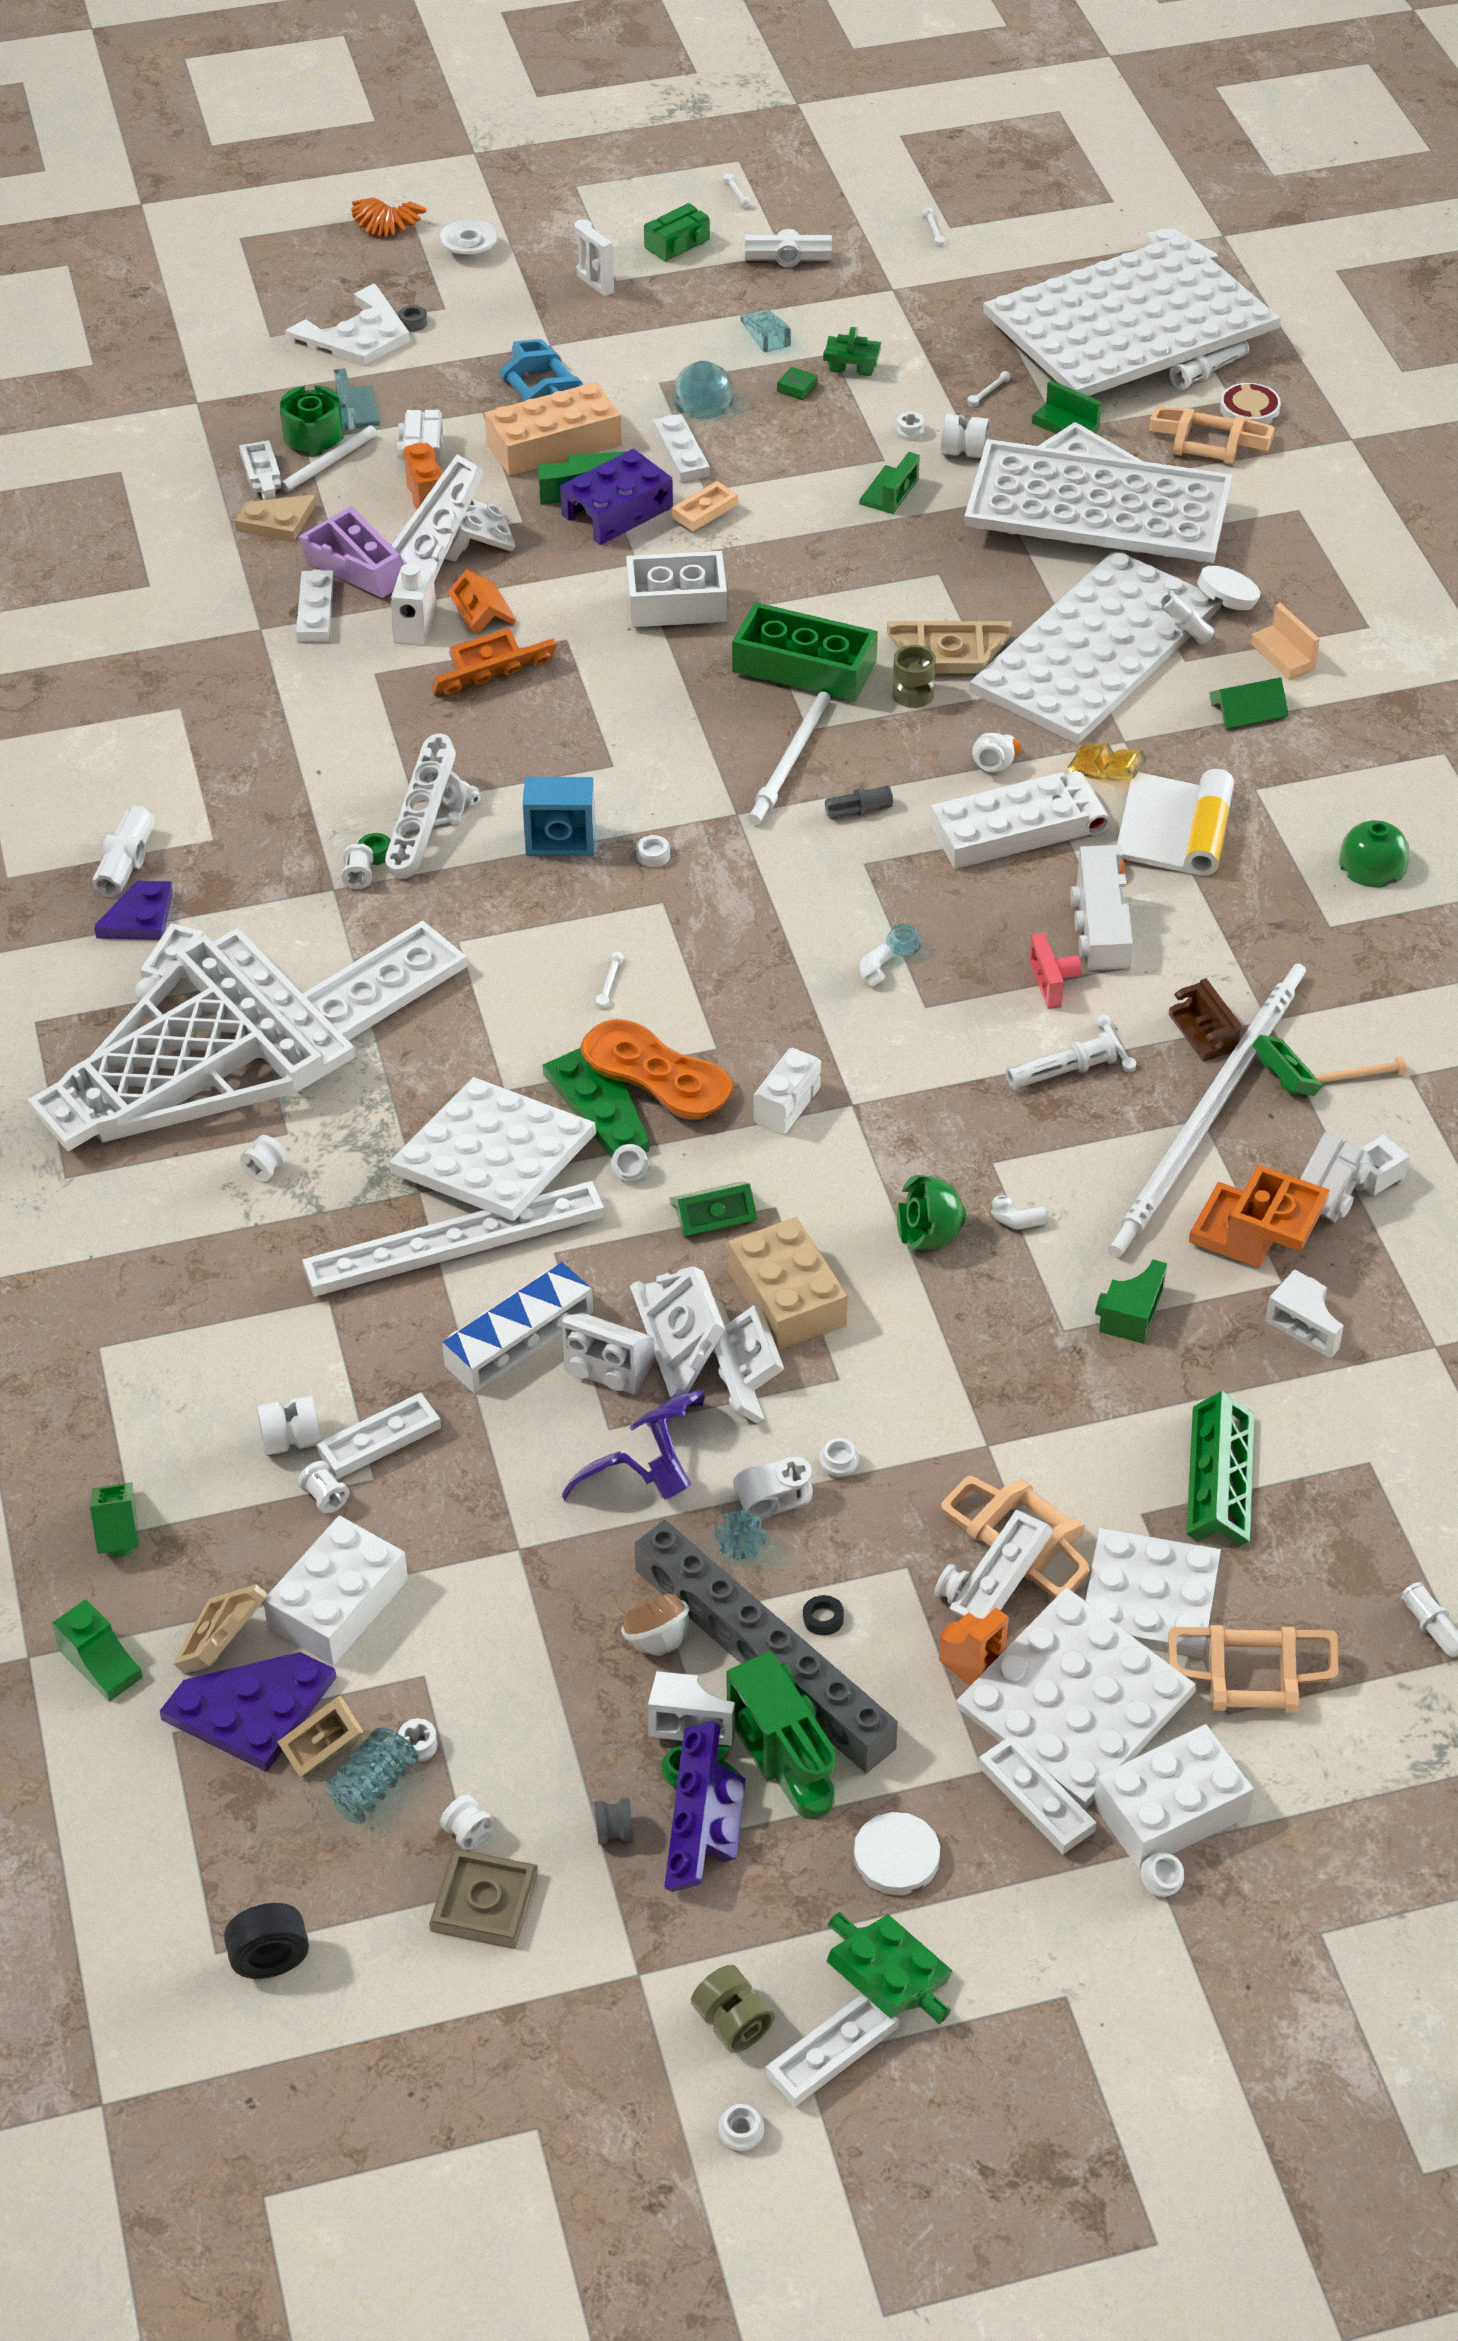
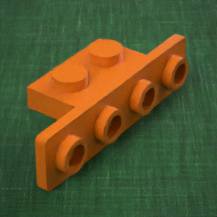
M507 628L451 646L449 654L456 670L435 677L432 691L434 695L442 693L451 695L461 690L463 686L472 683L481 685L490 681L492 677L503 673L506 676L515 674L522 667L530 664L535 666L545 664L553 657L557 643L553 638L519 649L511 629Z

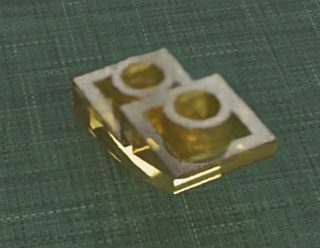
M1108 742L1096 745L1088 743L1076 751V755L1069 764L1068 769L1070 772H1082L1085 777L1093 779L1128 780L1136 777L1147 757L1142 748L1133 750L1120 749L1113 752Z

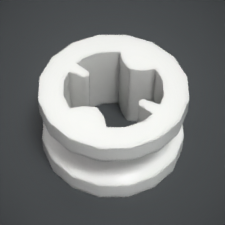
M908 411L898 416L897 434L899 437L905 440H916L923 436L924 417L921 414Z
M949 1564L944 1569L934 1590L935 1597L939 1599L947 1597V1602L950 1605L971 1576L966 1570L961 1573L958 1572V1568L954 1564Z
M417 1718L405 1722L400 1727L398 1739L400 1752L404 1758L412 1762H423L430 1759L436 1753V1731L432 1723L425 1719ZM420 1735L425 1736V1741H418L416 1745H411L410 1739L417 1740Z

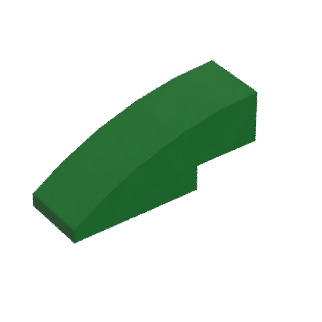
M627 451L568 455V463L538 464L541 505L561 503L560 485Z

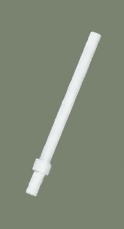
M820 692L766 787H762L754 800L755 806L748 816L751 824L759 825L766 812L774 807L778 800L777 793L831 699L828 693Z

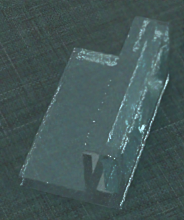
M346 368L335 369L336 393L341 404L344 430L365 428L370 425L380 426L372 385L350 388Z

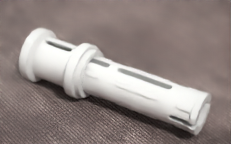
M1245 340L1206 355L1197 356L1184 364L1172 366L1169 375L1173 386L1180 391H1184L1196 381H1205L1211 372L1249 354V344Z
M1102 1032L1099 1033L1098 1038L1083 1043L1079 1041L1071 1042L1067 1050L1007 1068V1081L1011 1089L1015 1091L1018 1088L1073 1070L1084 1073L1091 1066L1103 1062L1108 1064L1116 1062V1048L1109 1033Z

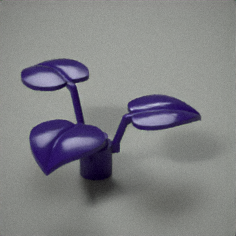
M701 1389L674 1397L661 1404L657 1409L646 1413L629 1427L631 1431L643 1424H647L648 1428H651L661 1455L648 1462L651 1468L649 1472L626 1453L618 1451L586 1465L570 1480L562 1493L564 1501L577 1483L609 1466L621 1463L629 1465L641 1475L646 1485L654 1482L664 1500L675 1496L691 1486L692 1483L676 1456L667 1425L672 1417H684L687 1406H703L705 1399L704 1391Z

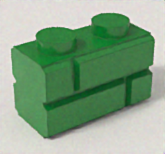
M690 203L644 225L645 249L653 254L656 253V256L664 262L698 245H702L710 239L709 216L701 210L698 211Z

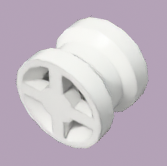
M268 1135L259 1136L254 1141L253 1148L245 1150L240 1156V1164L249 1176L259 1182L269 1181L274 1174V1169L282 1167L287 1161L285 1149L278 1141Z
M463 1795L454 1800L445 1809L440 1819V1827L448 1834H454L456 1836V1843L466 1851L472 1850L483 1843L495 1825V1819L488 1812L480 1811L478 1809V1802L471 1795Z

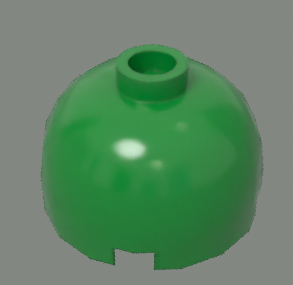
M1377 820L1361 822L1354 826L1343 839L1339 855V866L1341 870L1344 867L1348 871L1347 877L1355 883L1368 887H1385L1386 881H1392L1396 878V882H1398L1406 874L1409 862V844L1402 831L1390 823Z
M926 1175L910 1177L902 1189V1192H908L906 1202L898 1203L897 1227L899 1237L902 1243L909 1241L910 1246L907 1249L912 1251H934L949 1245L959 1233L960 1228L963 1227L966 1220L965 1207L962 1205L955 1188L941 1178Z

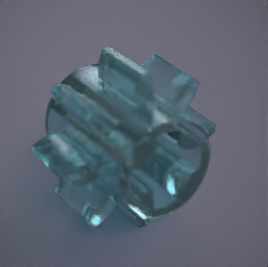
M742 1509L730 1514L724 1513V1525L715 1526V1539L720 1541L721 1554L728 1553L736 1561L750 1556L757 1557V1545L766 1544V1530L761 1529V1516L754 1517L751 1513Z

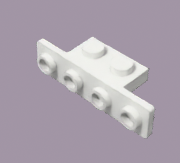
M714 1298L725 1326L724 1332L713 1349L720 1364L718 1368L719 1375L727 1384L731 1395L729 1403L738 1416H745L758 1424L764 1420V1416L755 1390L784 1370L781 1358L763 1310L753 1305L730 1322L724 1305Z

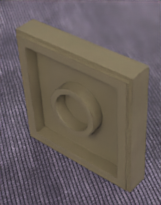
M453 1848L429 1923L430 1931L516 1949L538 1876V1865Z

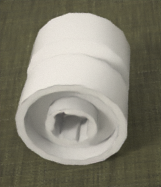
M946 414L942 431L941 454L958 456L961 452H965L967 457L981 458L986 440L989 437L990 420L988 418L972 417L969 421H966L962 415Z
M312 1395L292 1398L287 1406H283L279 1401L257 1405L266 1456L288 1452L290 1445L293 1444L299 1449L317 1446L316 1443L321 1441Z

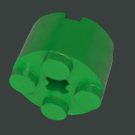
M314 385L315 390H305V386L296 387L285 393L280 400V417L284 443L296 450L305 451V454L311 457L321 455L323 450L333 447L344 438L339 396L334 390L320 385Z

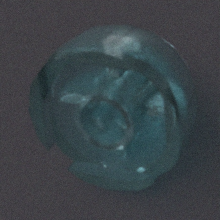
M708 361L692 363L684 367L675 379L674 405L682 414L684 409L691 412V417L696 419H710L724 414V408L728 405L731 408L733 405L732 381L724 368Z

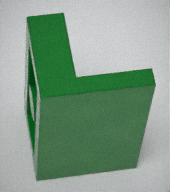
M1050 380L1047 383L1046 403L1032 415V424L1057 434L1076 422L1096 434L1100 426L1102 402Z
M908 452L897 468L885 465L862 495L859 504L894 514L919 480L920 455Z
M1282 677L1209 692L1211 705H1221L1225 729L1289 716Z
M741 1181L669 1197L671 1205L677 1207L682 1236L758 1220L751 1185L747 1182Z

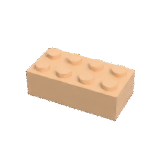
M597 382L586 383L572 389L557 391L550 395L528 399L521 403L484 412L486 443L508 476L538 469V464H553L568 460V455L590 454L622 445L621 415Z

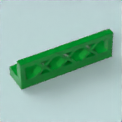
M1223 1391L1193 1406L1186 1534L1198 1542L1219 1531L1242 1546L1250 1542L1255 1413ZM1232 1415L1240 1420V1432L1232 1419ZM1231 1444L1239 1457L1238 1463L1231 1451ZM1229 1476H1231L1237 1488V1495L1229 1482ZM1228 1507L1236 1521V1525L1228 1520Z

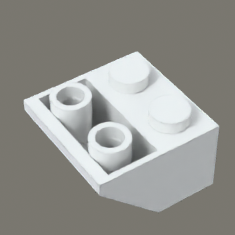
M585 1313L565 1316L561 1322L565 1371L572 1373L578 1378H587L607 1385L613 1390L636 1395L655 1362L654 1337Z

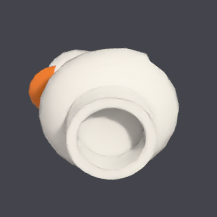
M985 733L975 741L972 755L975 763L981 769L994 773L1010 766L1014 760V755L1020 753L1022 746L1012 735Z

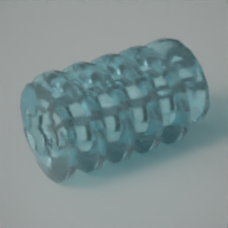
M387 1728L374 1729L370 1733L369 1739H366L359 1745L358 1751H355L348 1757L347 1763L338 1768L337 1774L327 1780L325 1787L332 1804L348 1820L353 1823H363L366 1820L363 1810L373 1812L376 1809L374 1798L378 1800L385 1799L387 1797L385 1787H396L398 1784L396 1775L405 1776L408 1773L409 1768L406 1763L413 1765L418 1762L416 1749L403 1736Z

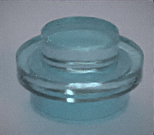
M899 924L894 926L887 935L886 944L892 949L893 954L910 956L919 951L921 937L915 927L909 924Z

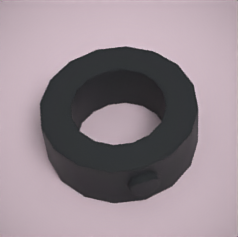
M815 1596L808 1600L803 1607V1621L808 1631L816 1635H831L842 1627L844 1609L841 1602L832 1596ZM822 1608L829 1609L835 1614L826 1621H819L812 1616L814 1611Z

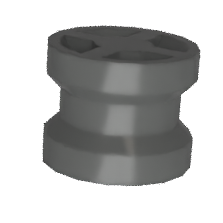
M629 1798L620 1799L616 1804L594 1801L598 1845H606L611 1839H621L624 1843L633 1842Z

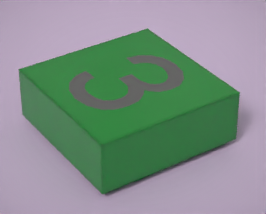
M791 367L777 382V391L804 400L818 384V375Z

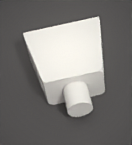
M407 563L401 567L392 593L393 643L425 646L437 609L433 574L429 571H420L419 565L415 563ZM411 608H414L416 612L413 617H411Z

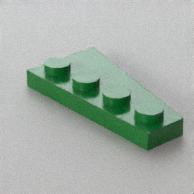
M580 1048L543 1064V1075L573 1112L579 1117L595 1122L596 1134L594 1137L611 1158L619 1147L626 1144H634L641 1147L645 1152L649 1151L648 1137L624 1082L596 1073L586 1062Z

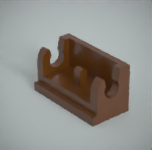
M1207 978L1201 979L1200 983L1178 990L1174 994L1177 1000H1183L1187 997L1188 999L1183 1003H1177L1170 1007L1168 1015L1201 1060L1204 1062L1233 1052L1239 1043L1242 1025Z

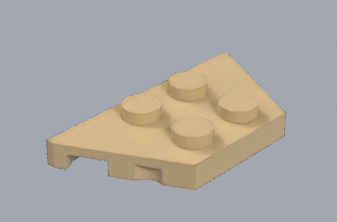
M887 621V635L898 649L909 645H921L934 652L936 656L935 674L980 673L994 660L1012 631V621Z

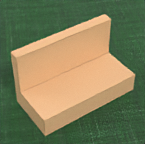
M1279 603L1275 605L1273 625L1252 633L1250 644L1288 680H1291L1316 668L1320 638L1285 606Z

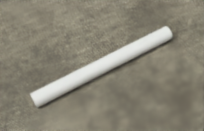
M370 425L283 480L281 482V489L285 493L293 490L376 437V429Z

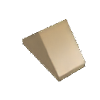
M338 1696L277 1742L300 1778L354 1746L362 1735L363 1730L342 1696Z

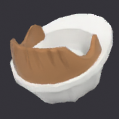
M676 1594L659 1596L629 1610L622 1617V1635L635 1649L643 1653L657 1656L670 1653L680 1646L686 1636L689 1626V1607Z

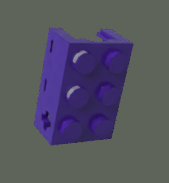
M634 448L560 485L562 516L568 521L575 520V513L585 509L587 515L593 519V540L599 545L614 539L673 507V478Z

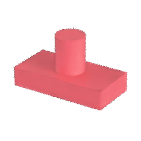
M1045 933L1032 934L1029 961L1047 1009L1061 1007L1063 979L1081 976L1080 958L1078 955L1054 958Z

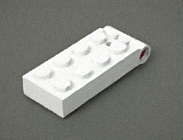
M1078 771L1068 773L1066 776L1063 772L930 805V826L954 870L1087 835H1099L1105 832L1111 823L1110 817L1082 772Z

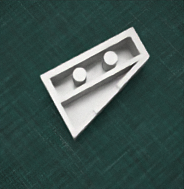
M1122 845L1080 846L1077 886H1071L1070 899L1071 906L1078 909L1074 915L1075 931L1082 933V935H1079L1080 957H1086L1088 971L1130 969L1133 941L1129 904H1125L1122 887H1126L1125 874H1120L1123 857Z

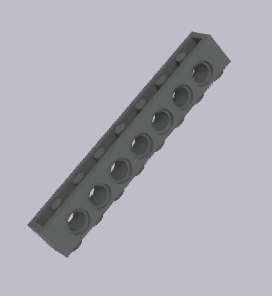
M663 1520L635 1542L636 1572L662 1595L676 1594L680 1600L685 1601L689 1607V1618L739 1663H745L772 1650L780 1664L786 1663L789 1666L795 1679L796 1689L801 1696L807 1695L811 1700L816 1712L815 1719L831 1744L865 1774L896 1750L898 1721L669 1522Z

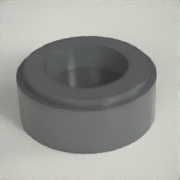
M406 306L398 312V317L410 332L422 330L427 326V312L420 306Z

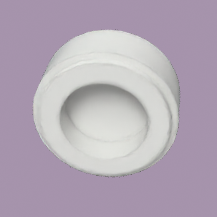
M657 835L643 837L636 844L637 861L641 865L651 868L665 865L670 859L669 842Z

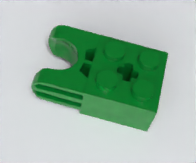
M771 1650L727 1670V1701L735 1702V1732L766 1781L768 1782L775 1778L795 1811L802 1817L818 1818L829 1813L834 1806V1785L829 1775L835 1770V1750L815 1719L816 1712L811 1700L807 1695L801 1696L796 1689L795 1679L789 1666L786 1663L780 1664Z

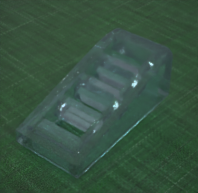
M765 309L740 316V321L764 353L791 346L790 327L770 310Z

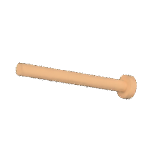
M1401 1056L1396 1057L1395 1062L1314 1076L1321 1083L1393 1071H1397L1398 1075L1406 1073V1063Z

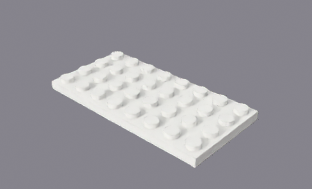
M987 439L964 515V526L1214 563L1230 492L1232 474Z
M1114 550L970 681L969 692L1079 744L1191 637L1186 630H1180L1176 627L1174 619L1158 607L1160 597L1167 591H1173L1186 605H1192L1198 610V616L1205 622L1221 608L1222 599L1215 597L1214 600H1211L1200 588Z

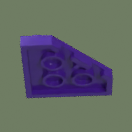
M297 1652L185 1679L160 1709L161 1720L267 1772L283 1751L277 1741L307 1719L337 1678L335 1668L302 1652Z

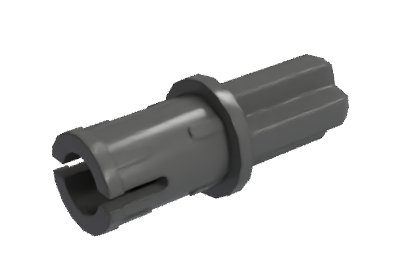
M888 785L864 791L855 789L853 794L827 798L825 800V811L829 817L857 812L861 816L866 811L893 806V795Z

